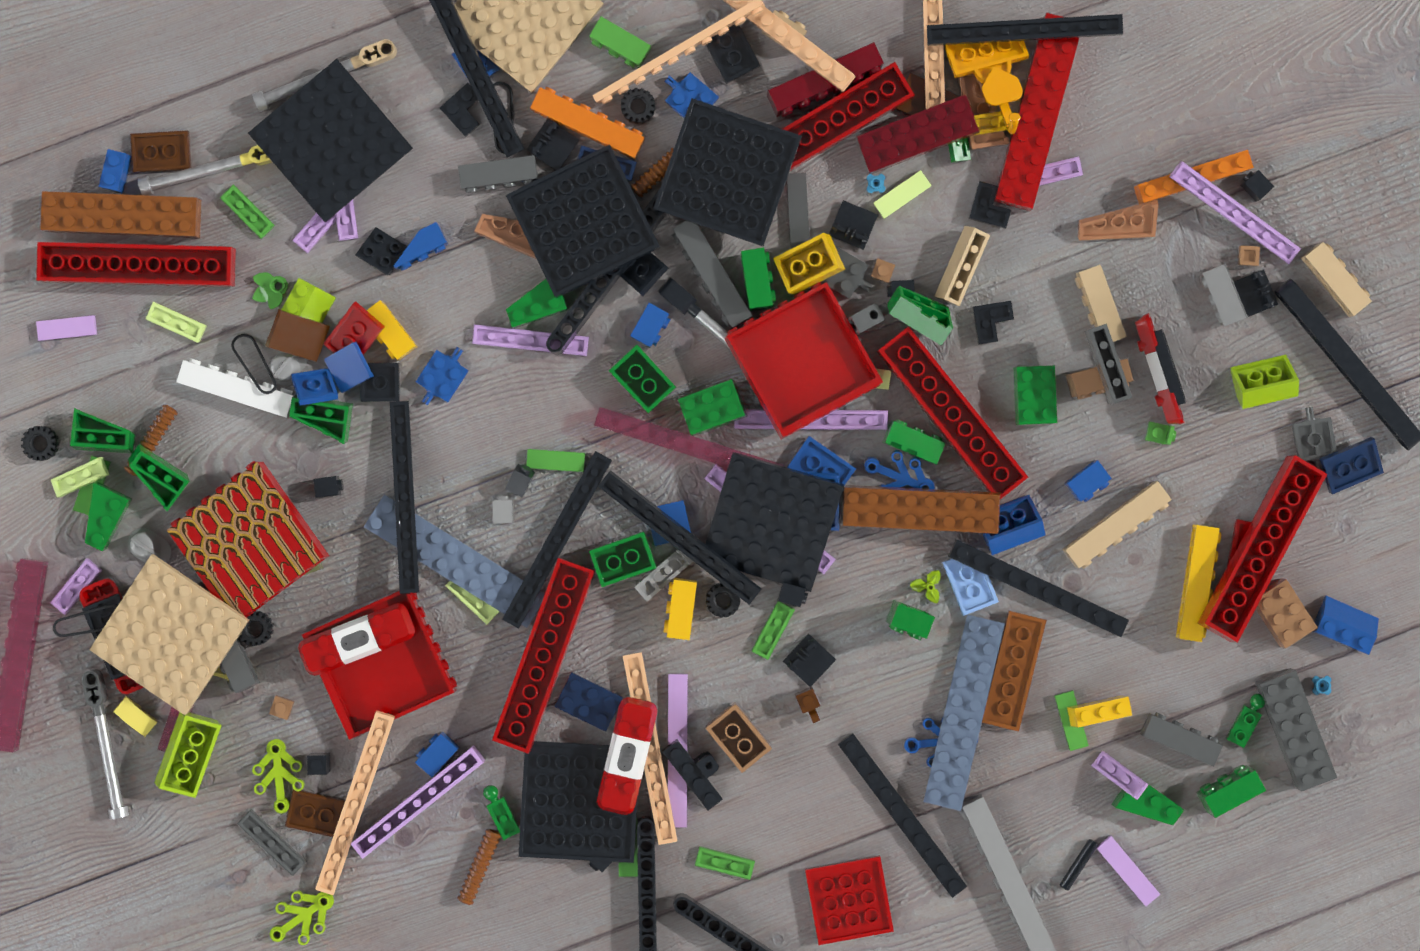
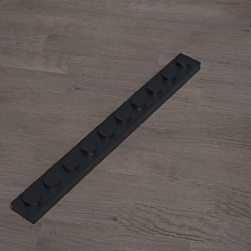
M429 0L506 157L508 158L524 150L525 148L453 1Z
M1123 14L927 25V45L937 46L1123 35Z
M409 401L389 402L400 594L420 593Z
M597 451L593 454L502 620L518 629L520 628L610 466L611 459Z
M611 470L598 487L748 605L751 604L762 590L757 584Z
M955 540L948 555L953 560L1116 636L1122 637L1129 622L1128 619L959 540Z
M852 733L838 743V746L950 896L953 898L967 887L965 882L856 736Z

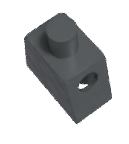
M874 303L847 318L856 335L884 321V316L889 314L888 305L883 303L878 306Z

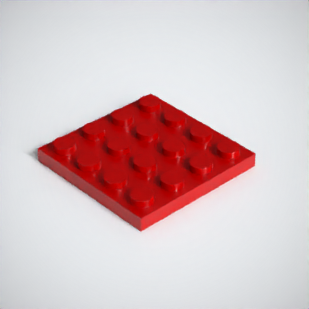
M880 855L805 869L818 945L894 932Z

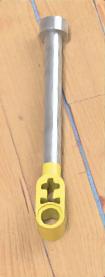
M256 145L248 153L151 179L148 175L138 178V185L141 194L148 196L154 194L155 189L252 163L265 165L273 162ZM258 152L264 154L260 156V160L255 157L258 155Z

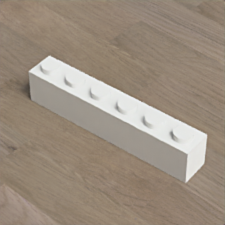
M192 358L189 361L183 360L177 383L290 418L291 399L295 396L292 395L293 391L281 388V391L275 390L271 394H263L248 376L242 379L237 377L238 373L229 370L223 373L219 371L220 367L211 364L205 367L200 365L201 361ZM263 382L262 385L259 384L264 391H271L274 388V385Z

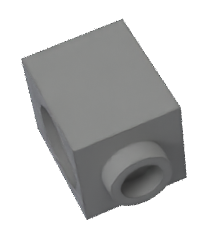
M497 496V500H493V523H514L513 500H509V496Z

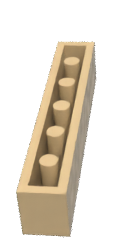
M1154 481L1063 548V551L1076 568L1082 567L1084 569L1092 563L1091 559L1095 556L1100 557L1107 552L1106 548L1111 544L1115 546L1123 540L1122 536L1126 533L1130 535L1138 529L1137 525L1142 521L1146 523L1154 517L1152 514L1157 510L1161 512L1169 506L1168 502L1172 499L1158 481Z

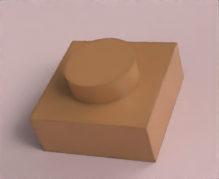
M1239 246L1238 265L1259 266L1260 247Z
M877 258L870 277L889 283L895 264Z
M276 695L269 714L288 720L295 701Z

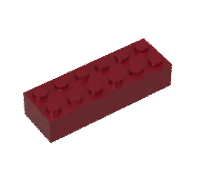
M874 42L836 59L838 63L855 75L854 80L850 83L852 86L860 83L864 77H870L880 71L884 64ZM812 70L768 90L767 98L776 117L781 115L784 118L792 114V111L796 108H799V110L804 109L810 105L811 101L816 100L819 102L827 98L829 93L834 92V94H837L841 90L815 70Z
M964 94L859 135L857 140L869 173L874 174L978 134L980 130L968 97Z

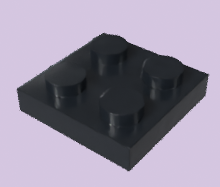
M649 253L630 262L620 277L639 294L644 296L669 268L653 253Z
M367 363L373 377L360 383L361 402L400 401V363Z

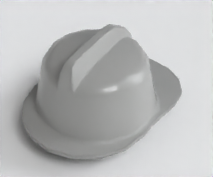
M278 351L268 367L276 383L285 386L292 383L291 374L302 372L308 359Z
M147 528L136 529L130 534L128 548L136 558L146 563L149 557L154 554L166 563L169 561L171 547L164 538Z

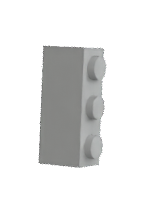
M1223 264L1204 272V277L1201 279L1204 287L1210 290L1211 295L1208 296L1212 306L1216 305L1217 307L1216 317L1219 323L1227 326L1247 318L1248 316L1227 265Z

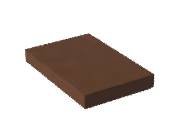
M910 72L907 83L915 95L913 99L896 108L909 116L926 110L925 79ZM945 89V102L959 97Z
M188 130L130 134L133 173L176 171L191 168L190 135Z
M278 309L265 346L317 362L330 326Z
M293 789L285 827L333 837L346 800L304 790L295 791Z

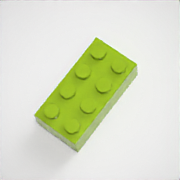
M179 712L154 782L159 789L196 798L222 726L217 720L190 712L187 715Z

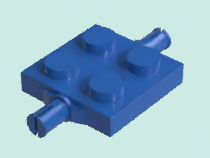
M691 72L679 83L670 75L664 81L673 88L665 103L683 118H685L691 98L714 105L719 99V96Z
M456 347L451 356L444 355L436 350L416 380L427 391L421 400L423 403L426 401V405L430 403L434 396L449 402L469 370L461 366L457 361L463 350H460L456 355L460 348Z

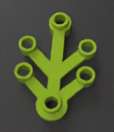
M273 739L267 744V754L258 764L253 766L252 772L254 775L260 776L264 773L265 766L272 759L274 767L260 783L255 785L254 792L262 795L275 778L277 800L274 802V809L277 813H285L289 809L290 801L285 798L283 777L292 784V788L295 791H301L305 783L282 766L281 758L290 764L293 772H299L303 768V763L286 752V745L282 740ZM274 745L279 747L278 752L273 751ZM294 763H299L300 768L295 769ZM256 766L261 767V773L256 772ZM300 782L302 784V787L297 788L295 786V783ZM258 785L263 787V792L257 790ZM278 803H283L284 809H280Z
M299 890L294 891L291 895V900L294 903L306 901L314 904L307 908L289 905L283 901L279 902L275 907L278 914L287 912L298 915L283 926H274L270 931V938L275 942L282 941L289 930L303 921L298 943L300 945L308 944L310 941L309 931L312 914L319 910L318 921L314 925L313 930L316 934H322L326 929V912L334 904L333 895L324 892L311 895L302 893ZM294 894H299L301 898L296 900ZM321 899H327V904H322ZM279 905H284L285 910H279ZM321 925L323 930L318 931L316 926ZM275 931L280 933L279 938L274 936ZM301 936L307 937V941L302 942Z

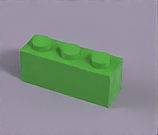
M603 17L599 18L589 36L590 40H592V45L599 49L604 47L609 50L608 54L616 59L621 57L625 60L624 63L631 68H635V66L640 68L651 50L650 44Z

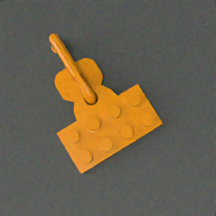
M1008 41L944 45L954 77L958 78L974 74L976 79L983 84L982 93L985 101L991 106L999 105L1008 132L1014 134L1021 117L1018 113L1011 112L1008 103L1020 99L1023 90L1019 79L1010 74L1011 63L1029 58L1025 42Z

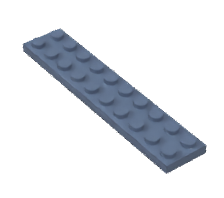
M384 495L364 525V528L397 547L395 501ZM415 514L418 561L505 614L523 580ZM539 592L521 625L528 628L538 612L545 595L543 592Z
M967 615L923 802L958 811L962 809L1005 623Z

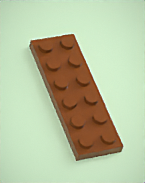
M1008 610L982 723L1019 732L1047 620Z

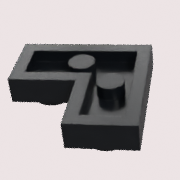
M467 82L440 107V110L465 137L480 125L467 111L478 101L472 86Z
M979 181L969 219L1003 229L1007 228L1011 210L993 205L998 186Z
M1011 301L972 307L978 345L998 342L995 323L1014 320Z

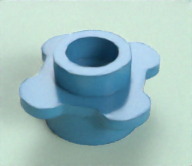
M869 174L867 176V191L869 193L878 191L883 193L886 190L884 186L885 176L883 174L878 176Z
M1329 676L1323 678L1313 677L1314 688L1312 692L1315 695L1319 693L1329 695L1332 691L1331 678Z

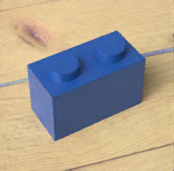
M107 149L99 187L123 194L132 156Z
M648 303L630 337L649 348L652 345L656 346L661 338L658 335L662 328L666 329L671 320L668 318L669 313Z
M1094 460L1064 484L1077 501L1082 502L1084 500V502H1087L1094 496L1093 492L1097 489L1101 491L1109 485L1108 481L1112 478L1100 462Z
M444 732L440 735L436 733L429 740L431 745L427 750L423 747L416 755L419 759L415 763L432 778L459 748Z

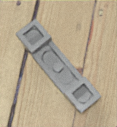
M677 549L634 588L647 602L693 561Z

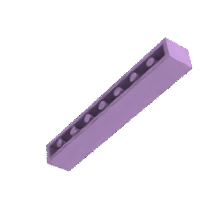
M474 745L353 840L351 843L352 847L362 859L483 764L485 761L484 757Z

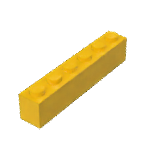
M1195 524L1192 526L1176 630V638L1202 642L1203 638L1206 637L1207 629L1199 625L1198 621L1213 594V590L1210 588L1211 581L1215 580L1216 572L1213 568L1214 562L1216 563L1218 560V551L1216 549L1217 543L1219 544L1221 541L1220 528Z

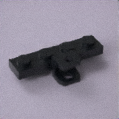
M678 739L662 750L707 811L723 800L708 780L719 768V765L709 751H705L692 759Z

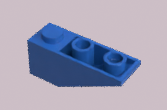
M435 222L418 231L395 263V269L406 270L412 266V262L416 260L422 262L429 258L428 254L434 251L437 254L446 249L445 246L448 245V242L439 224Z

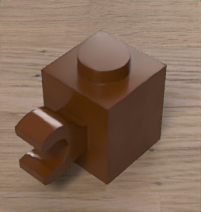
M811 686L795 693L802 713L809 712L813 723L820 721L815 709L820 707L813 687Z

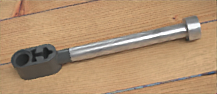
M92 669L82 675L81 681L85 701L93 710L111 808L108 809L109 818L117 819L128 816L129 812L127 805L123 806L104 709V703L107 700L104 676L100 670ZM90 674L96 676L95 684L89 681ZM93 696H99V699H93Z

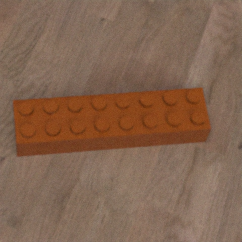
M42 191L40 230L55 233L200 238L202 200L197 197Z
M846 485L844 487L843 526L994 534L999 532L1000 492Z

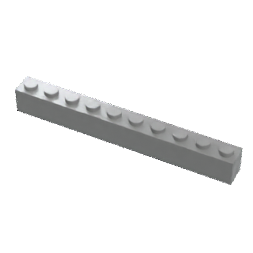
M980 794L964 802L960 813L964 821L968 820L971 825L968 827L972 838L976 837L979 842L976 847L980 855L984 854L987 859L984 864L988 872H993L995 876L992 879L996 889H1001L1003 893L1001 900L1004 906H1009L1012 912L1009 914L1013 924L1017 923L1020 929L1017 933L1022 942L1025 941L1028 946L1025 950L1056 951L984 797Z

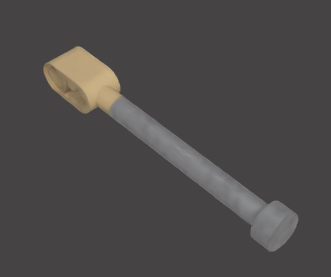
M384 39L362 48L359 55L340 63L348 72L364 65L374 67L393 59L397 54V48L392 41ZM386 45L392 46V50L389 54H384L382 52L384 46ZM375 50H378V53L381 55V57H378L377 52ZM368 53H370V54L372 55V56H371V59H372V60H370V61H368V59H367V54H368ZM321 71L263 94L262 91L252 94L259 112L269 109V104L295 94Z

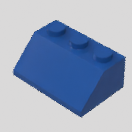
M1030 495L1000 505L998 534L982 533L992 555L1046 535L1043 520Z
M1325 595L1314 620L1318 628L1313 632L1369 655L1377 638L1379 618Z

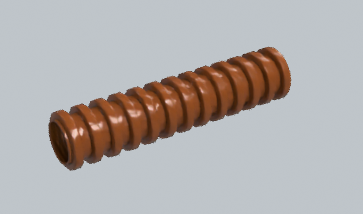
M673 147L670 152H666V156H662V160H658L657 164H653L652 169L649 168L648 172H644V176H640L639 180H635V184L630 185L631 189L639 197L642 198L644 193H648V189L651 190L653 185H657V181L660 182L661 178H664L674 150Z
M163 404V409L159 411L160 414L156 415L157 419L153 420L154 424L150 425L151 429L146 431L147 435H144V440L140 441L141 445L151 452L156 450L155 446L159 445L158 441L162 440L161 436L165 435V430L168 431L169 429L168 425L171 426V421L175 419L174 416L178 415V412L168 405ZM127 462L128 465L124 467L125 471L133 476H137L130 468L129 462Z
M485 830L484 840L480 842L482 845L478 847L477 857L473 859L475 862H472V868L469 869L470 873L467 874L468 878L465 879V884L462 885L463 890H460L461 895L457 897L464 904L473 905V899L476 898L475 894L478 893V888L481 886L480 883L483 882L484 872L488 870L489 860H492L491 855L495 853L493 850L497 848L498 838H501L500 833L495 830Z

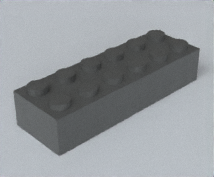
M1289 668L1256 681V687L1265 701L1266 713L1296 789L1302 792L1336 779L1337 775L1296 670Z

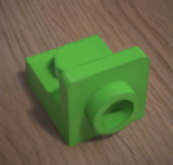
M1149 421L1145 440L1171 445V442H1174L1176 438L1175 426Z

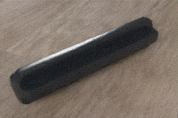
M1092 839L1087 841L1060 882V886L1063 889L1070 890L1098 847V844Z

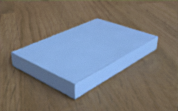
M953 559L942 562L963 616L999 602L988 575Z

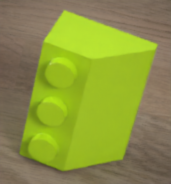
M298 278L281 310L323 323L336 297Z
M1287 355L1230 367L1236 397L1242 409L1299 396V379Z

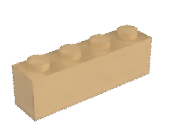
M964 226L934 297L949 304L960 306L989 240V234L974 227Z
M1324 242L1318 243L1301 259L1348 317L1355 316L1372 302L1369 298L1370 294L1365 288H1361L1358 285V279L1355 275L1349 274L1345 269V263L1340 258L1337 259L1333 254L1334 250L1329 244Z
M1101 264L1076 273L1075 282L1078 289L1081 288L1083 292L1081 298L1084 306H1088L1090 312L1088 318L1091 325L1094 324L1095 327L1107 323L1113 342L1127 337Z

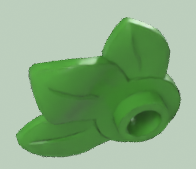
M268 272L256 274L253 280L259 287L254 292L252 299L258 302H268L270 309L277 308L282 303L283 294L288 289L287 280L281 276L274 277ZM278 282L282 284L280 289H276V283Z

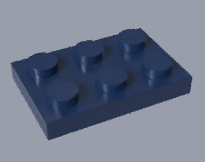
M1373 437L1320 458L1323 472L1327 473L1325 480L1328 491L1331 494L1384 473L1376 441Z
M571 672L555 707L606 732L623 697Z

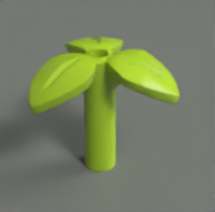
M939 570L931 571L927 574L926 583L922 579H915L910 583V587L915 592L927 589L925 597L932 603H938L939 592L935 589L934 585L939 583L941 573Z

